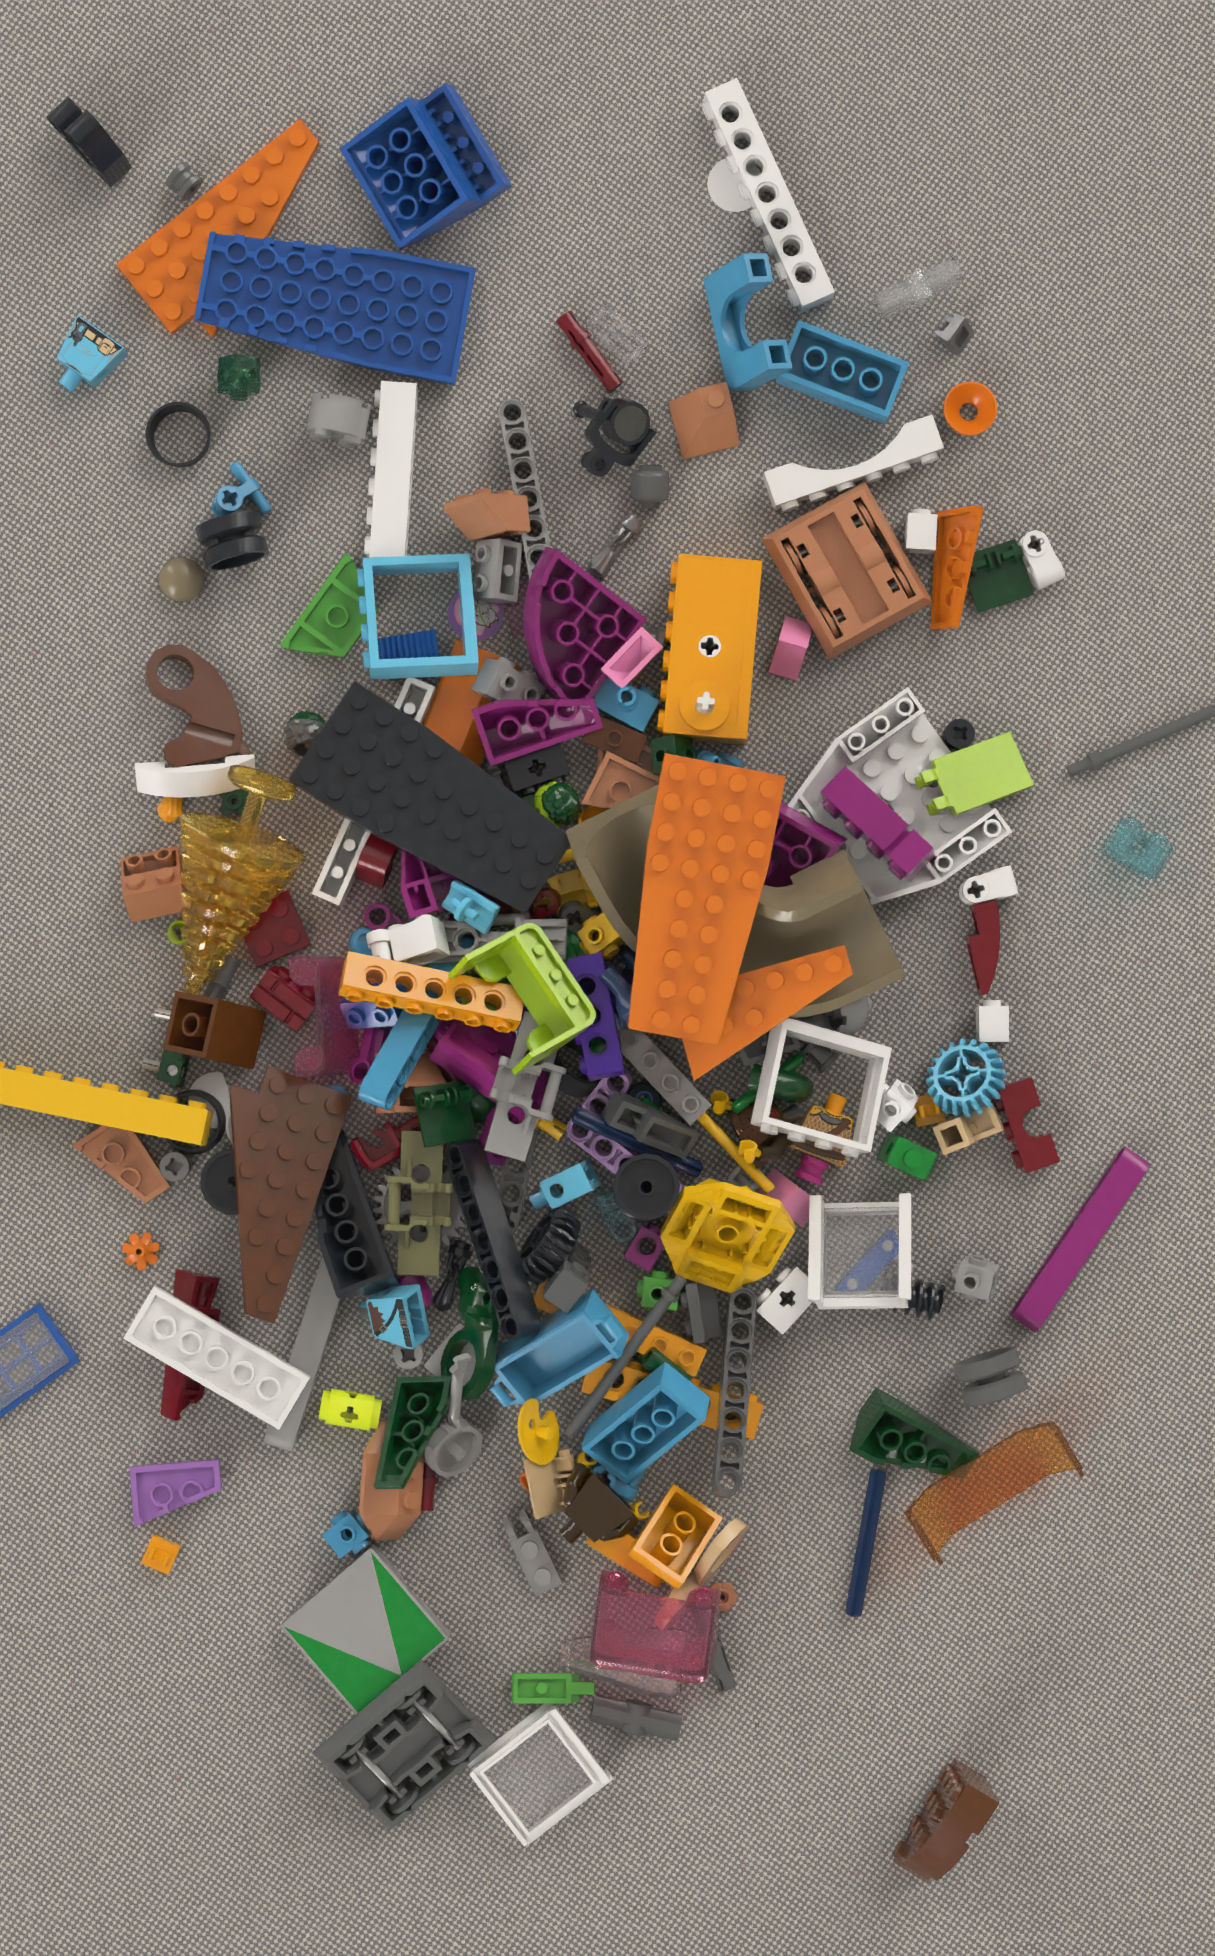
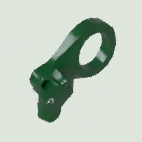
M476 1266L465 1267L459 1273L458 1284L461 1290L458 1311L465 1322V1327L449 1339L440 1363L441 1376H452L449 1369L455 1363L453 1358L460 1355L463 1348L469 1342L473 1345L476 1364L470 1380L463 1385L462 1399L467 1401L477 1399L486 1391L491 1382L496 1363L499 1327L483 1274Z

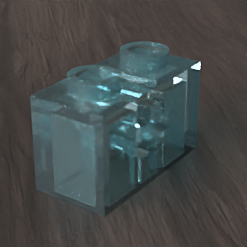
M1127 817L1126 820L1123 818L1117 820L1100 851L1149 880L1156 879L1173 850V847L1167 844L1169 840L1157 832H1153L1151 835L1142 830L1143 825L1133 818ZM1140 840L1142 842L1141 848L1144 851L1135 853V846L1131 843Z

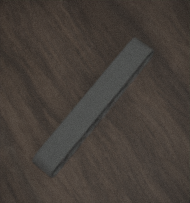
M739 1288L732 1293L726 1309L712 1474V1489L716 1495L722 1498L734 1496L741 1487L743 1477L757 1306L755 1294L746 1288ZM737 1298L745 1299L749 1304V1309L739 1310L736 1308L734 1300ZM735 1327L743 1328L747 1338L744 1340L736 1339L732 1334V1329ZM734 1356L740 1357L744 1362V1368L734 1369L731 1367L729 1359ZM730 1386L738 1387L742 1392V1397L740 1399H732L727 1394V1388ZM731 1415L735 1416L739 1421V1428H728L725 1425L724 1418ZM726 1445L734 1447L737 1451V1457L735 1459L725 1458L722 1454V1447ZM723 1475L730 1476L734 1480V1488L730 1490L724 1489L719 1483V1478Z

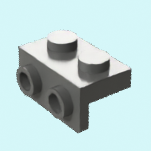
M687 1281L685 1290H680L682 1308L688 1307L690 1318L684 1320L686 1337H692L694 1344L706 1343L705 1339L721 1337L722 1331L715 1288L698 1282Z

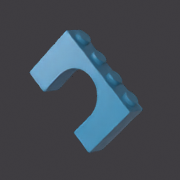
M743 253L703 278L724 377L729 392L753 391L792 369L786 339L762 340L752 345L745 330V311L750 298L773 282L767 253Z

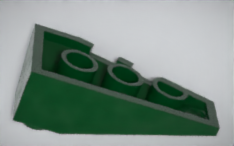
M452 1376L397 1377L374 1483L375 1489H404L448 1406Z

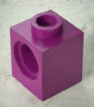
M651 1223L648 1227L641 1225L624 1253V1257L650 1272L664 1248L660 1238L661 1229ZM650 1237L655 1241L656 1247L652 1253L645 1254L639 1250L638 1244L642 1238Z

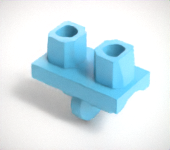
M459 880L452 881L449 894L442 903L443 908L454 914V919L459 922L465 921L483 934L489 932L500 910V905L486 899L477 893L475 889L463 884Z

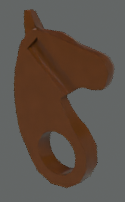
M166 645L154 651L145 667V683L154 697L191 717L184 733L164 746V758L168 765L172 767L190 766L218 761L225 758V756L235 753L239 755L252 754L242 739L240 716L234 698L218 671L209 662L184 645ZM169 659H177L186 663L192 673L191 684L181 690H171L165 687L159 681L157 675L158 666Z

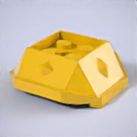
M708 1178L695 1186L683 1188L660 1230V1238L676 1275L678 1274L685 1279L733 1293L735 1290L742 1288V1285L757 1281L772 1272L795 1232V1223L780 1200L753 1192L748 1186L738 1187Z

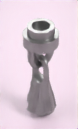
M629 513L627 517H622L619 521L622 528L606 547L590 560L588 569L594 578L606 577L613 561L624 548L628 539L632 535L638 537L642 532L640 528L643 523ZM627 530L628 533L626 534V536H621L624 533V531ZM615 543L618 547L613 552L610 548Z

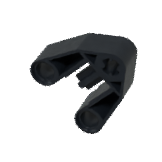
M66 97L46 116L52 126L109 187H112L132 168L123 152L101 124L87 110L82 112L69 97Z

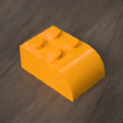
M673 1484L658 1502L627 1555L678 1590L683 1585L723 1518Z

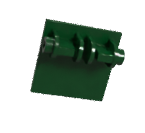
M1016 539L974 553L968 586L978 613L1034 595L1022 560L1024 556L1023 550L1020 545H1017Z
M459 1080L412 1089L424 1148L477 1138L470 1102L473 1098L477 1097V1090L474 1086L471 1087L464 1081Z

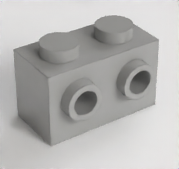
M501 538L477 540L474 579L472 582L474 600L492 604L517 603L523 543Z
M486 657L471 690L495 702L498 700L540 699L545 686L536 681L537 676L524 669H521L520 672L514 669L516 664L504 657H499L498 660Z

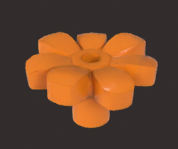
M145 1232L142 1238H140L138 1233H133L129 1236L131 1244H123L122 1252L129 1254L125 1258V1262L129 1266L137 1263L138 1270H145L147 1262L151 1265L158 1262L159 1258L154 1252L159 1251L161 1248L158 1242L151 1243L152 1234Z

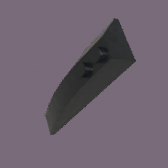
M342 1126L316 1201V1217L318 1218L319 1232L318 1243L337 1298L372 1295L399 1285L386 1243L381 1234L380 1226L377 1224L375 1212H373L369 1195Z

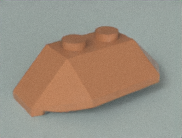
M388 1420L380 1421L377 1426L378 1430L373 1434L363 1452L359 1514L369 1530L372 1540L375 1541L400 1540L421 1514L424 1452L404 1489L374 1488Z

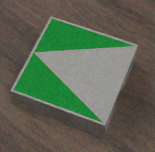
M374 1542L345 1566L339 1575L328 1585L314 1593L284 1619L280 1625L282 1630L355 1715L421 1659L425 1661L448 1641L451 1635L449 1629L425 1601L410 1590L400 1572Z

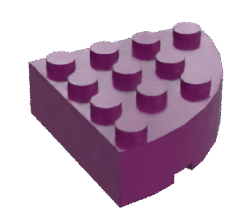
M545 547L532 572L524 604V637L529 658L539 680L553 699H592L607 678L601 671V668L643 627L647 618L559 550Z
M781 802L764 885L771 887L792 885L791 875L823 859L832 857L840 851L847 838Z

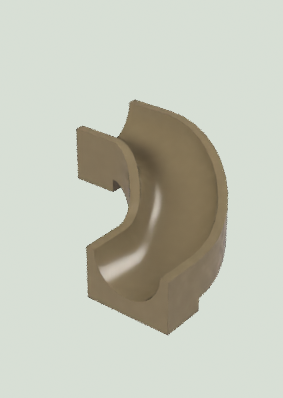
M658 785L566 830L575 862L600 908L615 931L635 953L646 847ZM845 850L791 875L792 885L786 887L763 885L738 974L841 945L846 946L853 975L789 1018L808 1017L836 1010L906 977Z

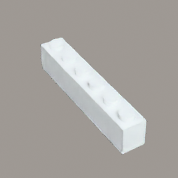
M381 381V390H375L374 406L379 408V419H373L372 435L377 437V448H371L370 465L375 466V478H369L368 494L373 495V507H367L366 516L367 525H371V536L365 537L364 553L369 554V558L407 556L418 403L417 383Z

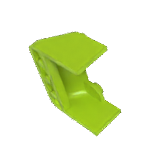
M525 923L465 955L448 974L450 979H453L475 967L479 975L489 982H498L506 977L538 1024V1027L533 1029L527 1037V1046L530 1052L511 1070L514 1076L553 1054L586 1030L596 1018L593 1005L543 930L533 923Z

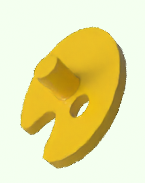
M530 1398L522 1405L517 1423L519 1442L524 1454L531 1462L538 1465H547L555 1458L559 1447L560 1433L557 1417L554 1411L547 1410L543 1418L540 1419L538 1400ZM530 1420H532L531 1428L529 1427Z

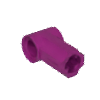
M377 1028L364 1029L358 1058L352 1061L348 1069V1075L352 1082L361 1085L375 1060V1054L379 1053L390 1032Z

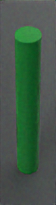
M797 1053L782 1064L779 1069L793 1072L805 1060L801 1054ZM747 1091L730 1104L732 1110L736 1114L740 1113L756 1100V1094L748 1093Z

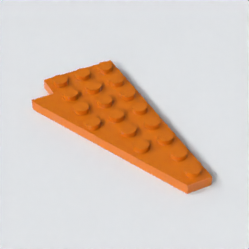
M301 119L296 121L116 264L171 335H174L195 318L210 232L231 236L239 234L258 239L270 237L320 145L319 141ZM200 323L212 339L220 329Z

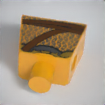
M830 1092L825 1108L812 1105L800 1126L850 1139L853 1119L841 1115L847 1098ZM806 1139L804 1143L794 1141L789 1146L844 1167L846 1156L841 1154L842 1149L832 1147V1150L820 1149L814 1146L815 1142Z

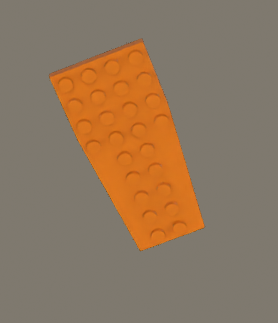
M664 753L646 847L643 890L636 940L637 946L630 997L629 1021L627 1025L629 1029L708 1044H719L769 867L786 776Z

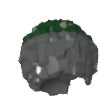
M300 711L290 718L283 730L284 744L287 745V749L292 751L297 757H304L325 726V720L315 712Z

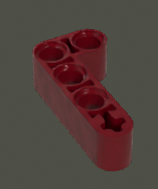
M370 834L357 861L355 878L383 889L391 873L393 860L399 848Z

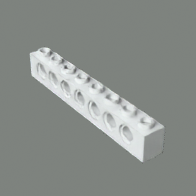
M735 78L706 91L704 103L701 104L706 119L708 121L712 119L716 127V130L713 131L719 147L725 146L729 155L726 157V162L731 173H737L741 181L738 184V188L744 200L749 199L753 210H750L752 220L756 227H762L765 234L762 237L764 246L769 254L773 252L778 262L774 264L780 280L785 279L789 286L787 295L793 307L798 306L800 313H803L832 300L835 293L833 286L738 79ZM732 112L738 119L729 123L722 118V115ZM738 139H745L749 142L750 146L746 149H739L735 146L734 142ZM751 165H756L761 168L762 173L758 176H752L746 169ZM762 192H770L774 196V200L765 203L759 199L758 195ZM780 218L785 221L787 226L783 229H775L770 222L773 219ZM786 245H794L799 253L795 256H788L784 253L783 248ZM800 271L807 272L811 280L807 283H801L797 281L795 274Z

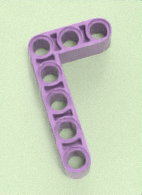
M625 1067L626 1074L619 1075L624 1079V1087L617 1088L611 1084L610 1077L604 1078L581 1107L602 1116L601 1113L603 1111H599L593 1106V1099L601 1098L607 1105L615 1090L626 1093L632 1084L633 1078L628 1068ZM572 1119L567 1125L568 1137L614 1174L621 1167L623 1158H631L641 1154L591 1130L585 1134L578 1132ZM601 1139L610 1141L613 1147L612 1151L605 1152L601 1150L598 1141ZM679 1182V1184H680L679 1195H680V1193L682 1192V1190H683V1188H684L685 1186H684L682 1183ZM641 1184L642 1192H651V1187L647 1184Z

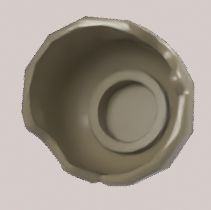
M186 557L173 558L165 563L159 572L158 586L168 599L187 602L198 597L204 587L205 574L200 565L192 559Z

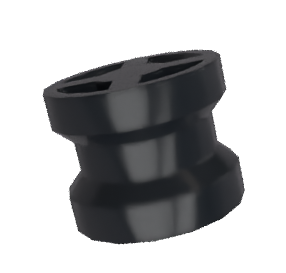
M965 719L953 720L947 725L943 733L945 744L950 749L957 751L968 747L975 737L974 727Z

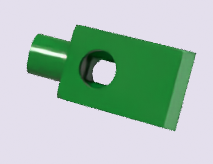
M888 1132L876 1159L927 1183L939 1155L905 1138Z

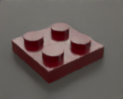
M289 890L233 913L256 968L312 945Z

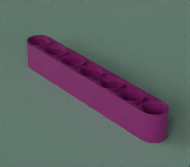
M1126 1146L1121 1149L1010 1313L1012 1318L1034 1333L1040 1329L1150 1166L1148 1161Z

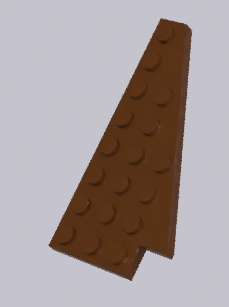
M268 1066L258 1093L231 1085L229 1096L244 1314L274 1324L352 1096Z

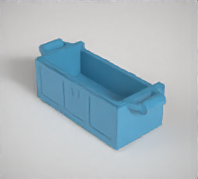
M594 1289L580 1296L568 1313L559 1309L540 1320L541 1329L537 1335L512 1341L507 1340L500 1345L496 1354L494 1368L498 1377L490 1385L489 1390L503 1407L520 1403L523 1405L530 1398L537 1399L540 1402L585 1374L592 1372L613 1358L618 1359L622 1356L629 1333ZM501 1381L514 1395V1399H512L510 1395L505 1391V1389L501 1386Z

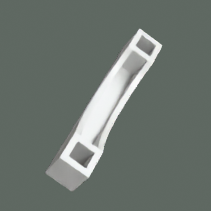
M929 415L904 424L898 435L884 450L856 466L835 470H820L807 468L792 462L765 471L763 480L774 511L782 509V512H787L799 507L798 502L807 499L811 503L827 497V492L836 489L838 493L846 492L855 487L854 483L865 480L866 483H872L882 479L883 473L892 470L894 474L904 472L911 468L910 464L918 461H921L922 464L933 462L939 459L938 454L942 453L944 446L933 415Z

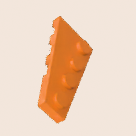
M973 505L936 512L938 518L936 550L933 562L931 630L942 631L959 628L984 510L982 506Z

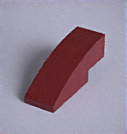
M997 900L970 907L976 935L967 937L965 940L979 996L988 994L999 958L1000 918Z

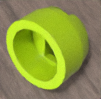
M182 920L171 923L167 931L168 939L176 945L187 943L192 934L190 925ZM175 927H178L184 939L182 941L179 940L173 930Z

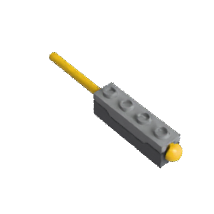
M626 1027L625 1029L620 1028L618 1034L622 1055L689 1126L698 1121L766 1194L773 1190L776 1186L759 1168L756 1169L753 1163L749 1164L744 1161V1155L738 1154L739 1147L706 1113L712 1107L708 1100L644 1032Z

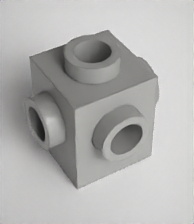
M980 1255L966 1256L960 1264H955L952 1273V1281L956 1282L954 1291L961 1293L963 1298L969 1300L983 1299L989 1301L995 1293L1001 1265L987 1262V1258Z

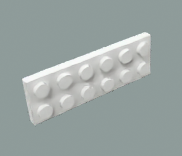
M156 1285L151 1290L123 1338L278 1430L311 1377Z

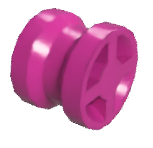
M802 1153L800 1168L795 1170L794 1175L821 1186L823 1182L821 1176L823 1171L828 1169L829 1163Z

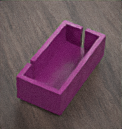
M846 766L820 792L823 799L821 802L824 806L823 809L835 820L838 817L843 819V824L846 826L845 829L856 840L862 837L866 841V849L875 858L880 860L883 857L887 860L888 869L899 880L905 877L911 882L935 857L934 848L914 829L909 832L907 830L909 824Z

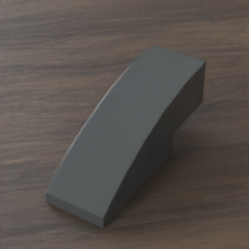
M618 1090L614 1091L601 1113L609 1126L632 1134L639 1142L686 1159L700 1135L698 1131L667 1113Z

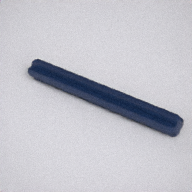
M576 1106L571 1114L573 1123L641 1154L658 1155L668 1161L674 1169L697 1178L703 1170L701 1161L688 1155L684 1159L639 1142L632 1134L609 1126L602 1116L581 1106Z
M880 1469L870 1470L846 1604V1614L854 1617H860L863 1611L884 1492L886 1472Z

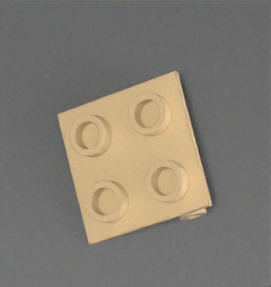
M559 1448L555 1458L547 1465H538L529 1459L523 1460L535 1520L564 1510L565 1504L562 1499L567 1479L572 1472L569 1470H573L575 1467L574 1454L570 1453L569 1448Z

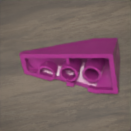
M594 699L498 700L471 710L490 766L604 728Z

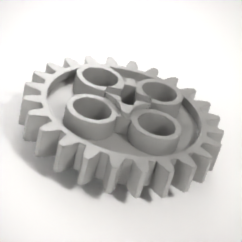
M419 1164L413 1169V1177L424 1182L429 1179L430 1170L426 1165ZM396 1166L392 1167L394 1174L400 1176V1169ZM449 1170L442 1172V1182L453 1183ZM389 1182L387 1186H377L383 1192L382 1196L374 1197L375 1201L381 1203V1207L373 1209L375 1213H382V1218L377 1220V1224H388ZM454 1185L450 1202L452 1226H443L440 1232V1242L442 1241L447 1246L451 1245L449 1235L457 1238L460 1236L455 1229L456 1226H466L460 1220L463 1213ZM400 1199V1219L404 1214H411V1200L403 1201ZM416 1225L411 1230V1237L417 1242H422L427 1239L428 1230L422 1232L421 1225ZM383 1230L382 1235L390 1232L393 1234L390 1244L398 1240V1231Z

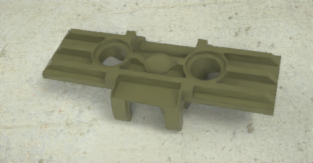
M402 1130L400 1176H386V1182H389L388 1224H384V1230L398 1231L397 1275L439 1276L441 1225L452 1226L450 1202L451 1193H453V1183L442 1182L443 1144L424 1148L421 1131ZM419 1164L426 1165L430 1170V1177L424 1182H419L413 1177V1169ZM401 1183L411 1184L410 1223H400ZM415 1225L425 1226L428 1230L427 1239L422 1242L415 1241L411 1237L412 1227Z

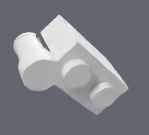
M429 914L415 917L414 921L406 924L392 925L388 927V930L377 929L366 934L368 948L372 950L374 957L422 966L450 956L444 922Z

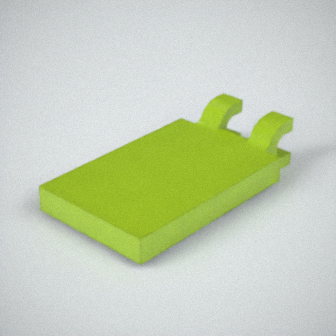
M1011 732L934 759L929 763L931 769L920 772V776L914 778L918 790L937 783L943 796L933 799L932 803L926 805L930 817L949 809L952 816L955 817L1030 789L1034 785Z

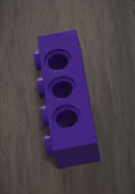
M602 952L566 959L567 967L579 986L586 981L596 984L594 992L586 996L594 1009L601 1013V1019L598 1023L591 1024L586 1030L575 1037L576 1044H582L584 1056H579L582 1074H587L590 1081L626 1074L611 992L598 978L606 971ZM595 1040H604L607 1043L604 1052L600 1054L591 1052V1044Z

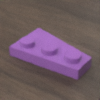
M220 1459L130 1466L134 1527L222 1489Z

